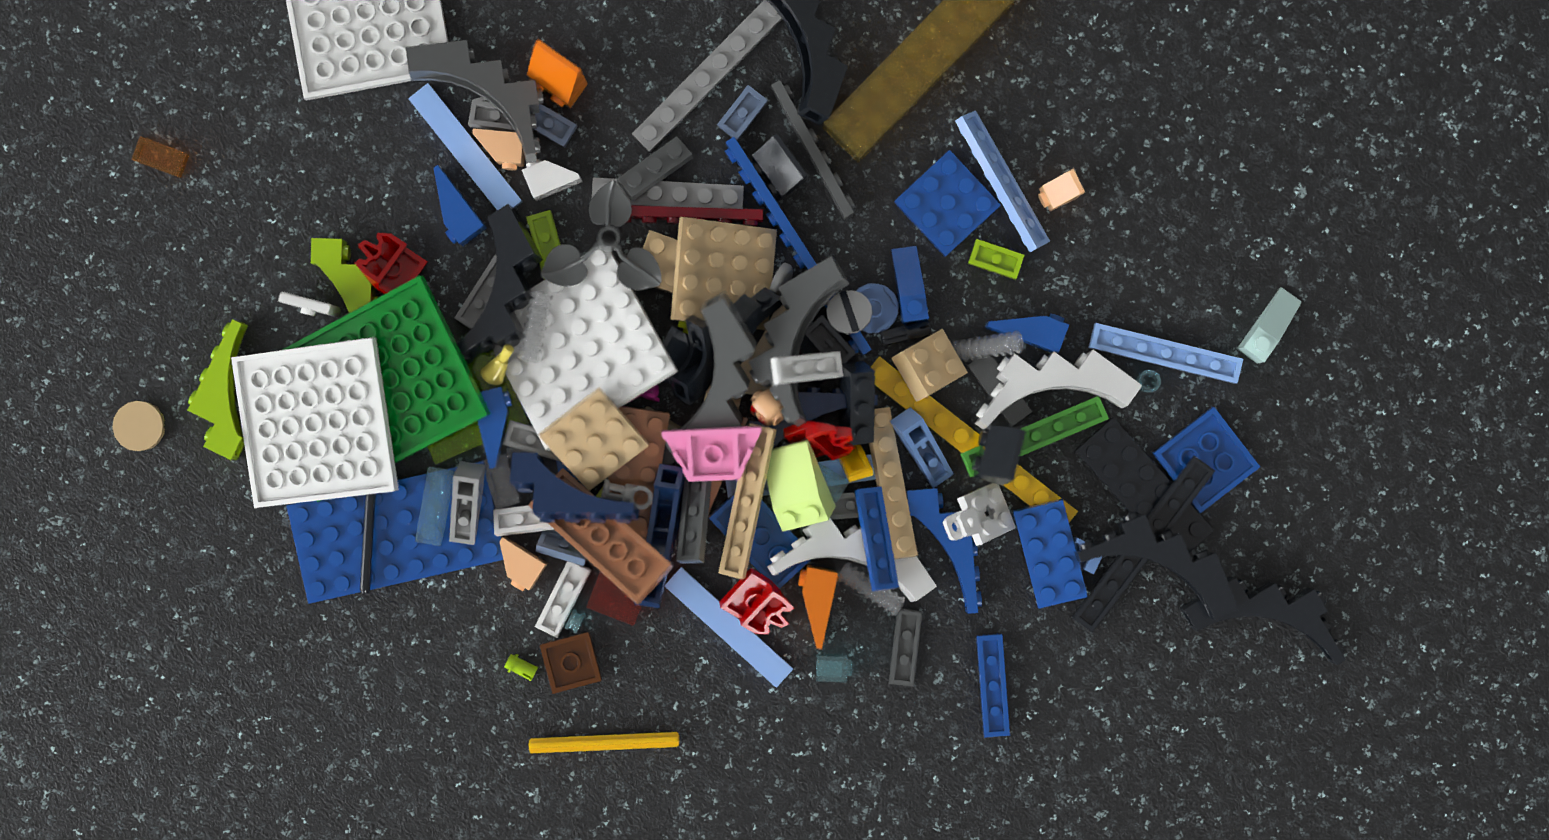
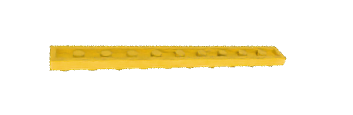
M880 356L876 359L871 368L875 370V386L904 409L907 410L911 407L924 419L926 425L959 452L964 453L980 446L978 445L980 434L930 395L916 402L899 371ZM1017 465L1014 481L1003 485L1029 506L1062 499L1019 465ZM1063 500L1070 523L1078 511Z

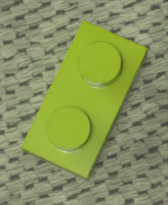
M976 239L968 264L1016 280L1024 255Z

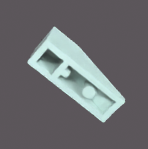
M1281 287L1237 349L1256 363L1265 362L1282 338L1302 302Z

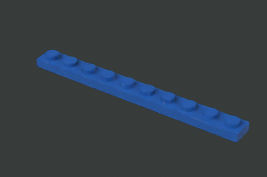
M735 137L726 141L728 148L725 150L726 155L732 164L737 162L741 170L738 173L746 185L751 183L755 190L752 193L759 206L764 204L769 211L765 215L773 227L778 225L782 231L779 237L786 248L791 246L796 253L793 258L799 268L805 267L806 270H809L817 265ZM860 331L848 334L851 339L847 342L856 354L860 352L863 356L872 350Z

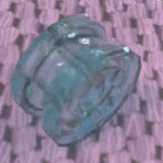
M1153 370L1141 372L1136 379L1142 385L1140 391L1145 393L1154 392L1161 385L1160 375ZM1145 375L1154 377L1155 382H1152L1154 384L1152 388L1149 385H1143L1142 381H1145L1143 378Z
M574 608L565 629H572L573 633L577 634L586 613L579 614L577 609Z

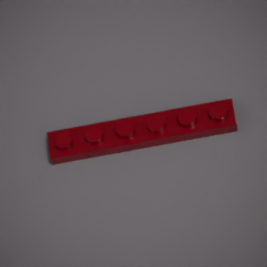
M631 205V216L626 222L631 223L632 219H642V223L655 224L657 220H667V224L677 225L679 224V218L687 217L731 224L732 222H742V225L757 227L758 223H763V209Z

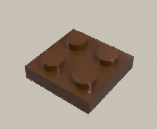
M590 631L540 644L552 694L602 681Z

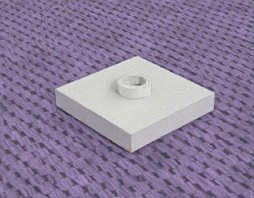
M285 292L280 293L278 300L288 305L300 307V313L316 316V312L339 318L341 313L340 307Z

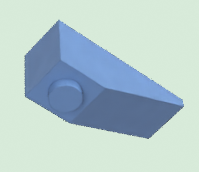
M911 407L890 421L899 439L931 487L935 488L954 474L924 419Z

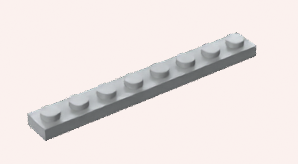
M764 0L632 133L649 152L782 20L774 7Z

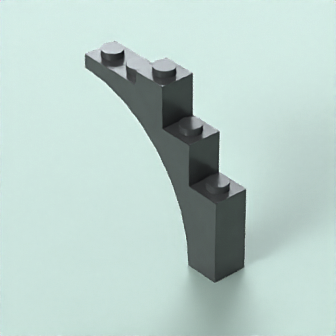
M467 40L405 47L411 81L433 80L452 83L469 89L487 99L502 112L514 128L522 144L526 163L537 162L536 153H541L539 137L533 138L532 129H537L535 114L539 113V104H543V95L541 88L536 89L535 80L509 83L508 69H502L501 60L475 63L474 49H468Z
M832 256L779 287L782 293L780 300L787 311L764 324L767 330L765 337L773 348L749 361L752 367L750 374L755 383H760L767 388L770 387L769 389L773 397L777 401L780 400L783 406L781 413L785 420L798 427L806 423L807 420L800 404L797 382L774 385L771 359L798 356L806 331L820 308L835 293L849 284L840 264Z
M725 291L704 302L701 308V312L710 329L714 345L715 371L713 383L708 396L698 411L678 429L742 426L743 416L732 400V397L738 399L745 395L750 380L738 360L740 359L742 362L752 357L757 343ZM666 441L665 445L667 446L668 450L672 452L670 446Z

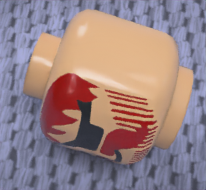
M760 389L751 397L750 412L763 425L777 426L785 419L781 413L783 406L780 400L777 401L773 397L770 389L764 391Z

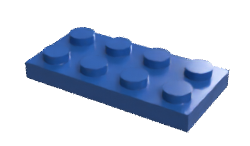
M735 492L708 516L725 536L727 534ZM762 500L749 561L762 575L769 578L780 589L810 560L794 564L778 574H771L767 566L772 564L770 559L782 550L785 554L792 550L791 544L798 540V538L790 530L782 531L775 513Z
M1063 498L1013 510L1038 609L1088 597L1080 564L1074 553L1076 548Z

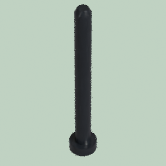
M376 493L365 495L360 591L364 594L369 593L371 584Z

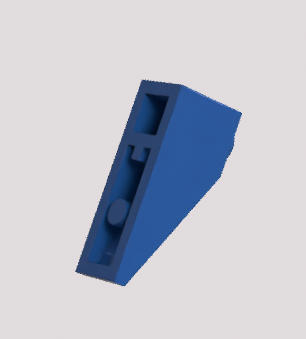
M437 165L434 167V174L443 222L448 228L445 233L453 244L458 242L464 246L487 229V227L442 168Z
M917 247L891 249L902 324L928 320L926 295Z
M1050 314L1049 317L1038 316L989 321L986 323L985 328L1047 352L1058 354L1069 324L1064 323V318Z
M502 387L480 392L491 413L478 420L490 469L497 468L509 416L508 407L512 406L509 391L504 392Z

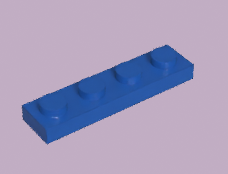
M882 487L857 489L854 492L872 592L898 588L899 583Z
M1002 634L976 635L984 737L1010 736Z

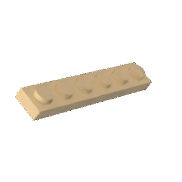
M890 407L874 409V443H869L876 484L877 487H882L894 560L915 557L918 554L895 432L890 423L892 420Z
M753 423L749 424V426H761ZM762 426L761 433L743 474L737 481L719 574L738 579L746 578L777 429Z

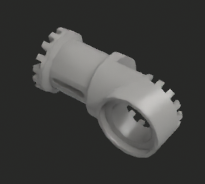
M605 479L601 498L616 502L634 503L638 509H645L652 502V493L644 486L627 483L624 486L610 483L608 479ZM643 490L647 493L648 501L646 504L638 505L634 502L633 496L636 491ZM609 491L619 492L621 495L610 493Z

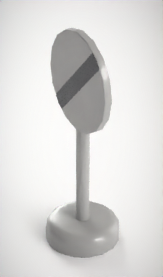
M783 263L772 280L770 290L778 296L782 295L779 287L792 279L793 268L790 264ZM853 290L842 291L825 303L828 306L827 319L831 326L839 332L846 334L857 333L865 329L870 323L872 306L868 298L860 292Z

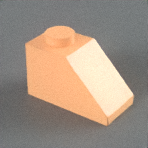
M473 129L472 134L499 165H502V169L517 170V166L524 167L525 155L516 132Z
M1074 169L1043 185L1039 189L1041 193L1038 196L1043 207H1048L1049 211H1052L1077 199L1085 191Z
M502 537L500 546L507 577L512 579L511 584L521 591H524L525 588L527 590L532 589L548 563L508 537Z

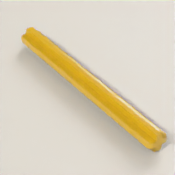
M678 732L531 738L529 740L530 753L667 748L678 747L680 741Z

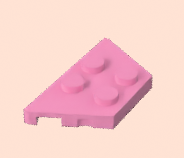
M762 426L663 430L662 437L667 441L673 451V456L680 463L683 473L689 482L737 480L743 474L761 433Z

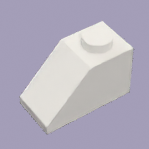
M537 159V162L527 163V168L522 170L531 194L536 201L582 182L578 173L546 160L541 162L540 159Z

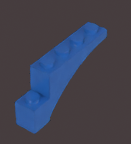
M937 488L906 490L910 516L917 518L935 536L953 564L962 589L965 612L968 614L978 613V607L982 606L981 592H976V581H980L979 567L974 566V556H978V549L975 542L972 541V536L955 541L949 539L943 521L947 516L956 512L939 513V508H943L942 493H938ZM953 523L952 529L956 532L957 526Z

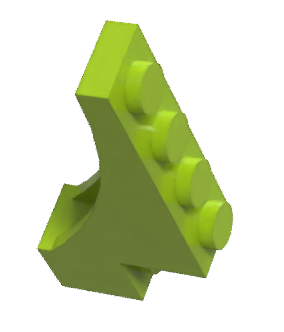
M311 238V264L319 266L333 282L343 298L349 313L379 298L376 296V288L367 280L358 267L346 264V260H350L351 256L350 245H347V241L343 239Z
M233 319L231 323L228 322L222 331L223 339L220 345L215 346L210 356L212 361L209 367L205 368L199 378L201 384L198 390L193 391L188 400L190 406L187 411L214 423V426H211L204 436L206 442L203 447L227 459L238 460L245 445L236 408L235 379L231 358L238 356L241 341L248 325Z

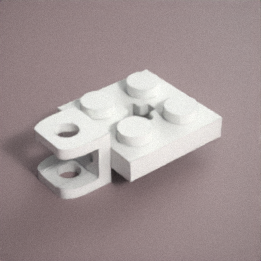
M990 483L957 498L962 511L947 516L943 521L950 540L955 541L972 536L976 546L1016 528L1000 486L996 483ZM988 510L989 516L986 517L985 512ZM953 523L957 526L956 532L952 529Z

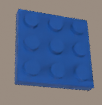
M950 150L894 201L900 210L944 257L1001 206Z
M1211 407L1153 452V455L1173 481L1193 455L1215 470L1191 502L1198 513H1202L1260 468L1259 464L1215 407Z

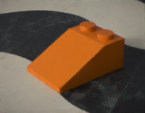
M537 40L527 76L530 80H535L536 89L541 88L542 92L545 90L551 94L550 99L560 107H563L565 104L571 108L588 83L581 69L540 40Z
M807 564L806 570L801 569L798 585L802 586V593L816 647L822 649L838 573L836 570Z

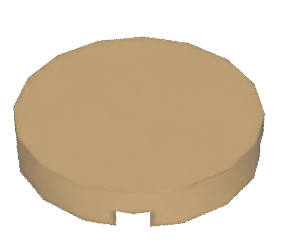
M134 401L125 404L118 410L114 417L112 428L114 436L120 445L128 450L143 451L152 449L160 442L165 432V421L163 414L156 406L149 402Z

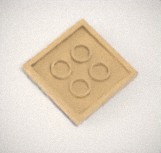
M600 387L539 433V437L588 491L649 446L644 436Z

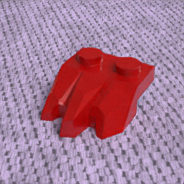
M377 233L378 245L366 240L359 243L358 247L367 256V259H358L354 262L367 280L383 294L418 277L427 265L426 260L406 248L407 244L391 233Z
M807 421L799 427L791 425L784 428V437L792 444L809 440L816 458L826 454L831 460H836L849 455L855 449L850 443L853 437L852 429L849 427H838Z
M752 568L747 571L746 578L740 579L719 602L721 609L740 619L741 626L754 634L769 635L770 624L780 628L789 625L782 612H790L794 609L785 595L769 578Z

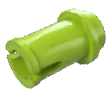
M511 654L504 668L508 669L507 672L509 673L512 671L531 681L538 666H534L519 658L518 654L516 656Z

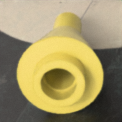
M505 345L501 353L481 369V376L486 383L491 385H501L503 383L508 359L514 351L511 345Z

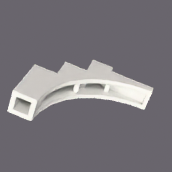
M1091 350L1087 354L1083 352L1074 364L1077 368L1055 352L1048 356L1044 354L1035 366L1038 370L1014 354L1009 359L1005 357L998 365L997 369L1000 372L996 378L1004 384L998 383L990 394L994 398L989 405L984 403L976 414L979 419L975 424L985 429L1001 411L1013 402L1030 394L1046 390L1069 389L1088 392L1102 397L1122 409L1130 404L1142 385L1095 350Z
M831 518L827 521L808 525L802 530L808 539L802 536L791 544L792 550L786 554L782 550L770 559L772 564L767 566L772 575H775L794 564L820 558L847 559L867 566L861 527L852 526L843 533L845 535L843 537ZM917 556L895 560L899 588L910 602L919 600L937 587Z

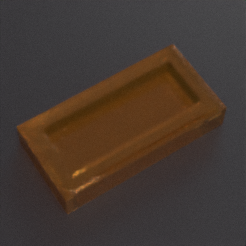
M140 136L131 160L181 178L189 154Z

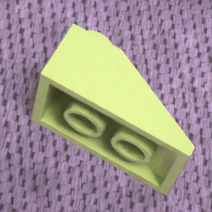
M809 440L772 449L766 479L772 507L782 531L829 520L836 505Z

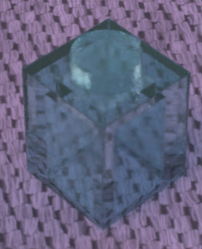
M817 653L816 681L847 683V676H852V661H848L847 654Z

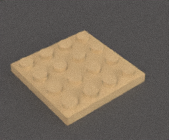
M687 217L679 218L671 320L686 321L685 319L695 315L706 321L701 312L703 303L725 291L734 304L744 294L751 298L764 287L770 290L773 280L777 230ZM769 317L762 321L756 329L766 330L764 324L769 322Z

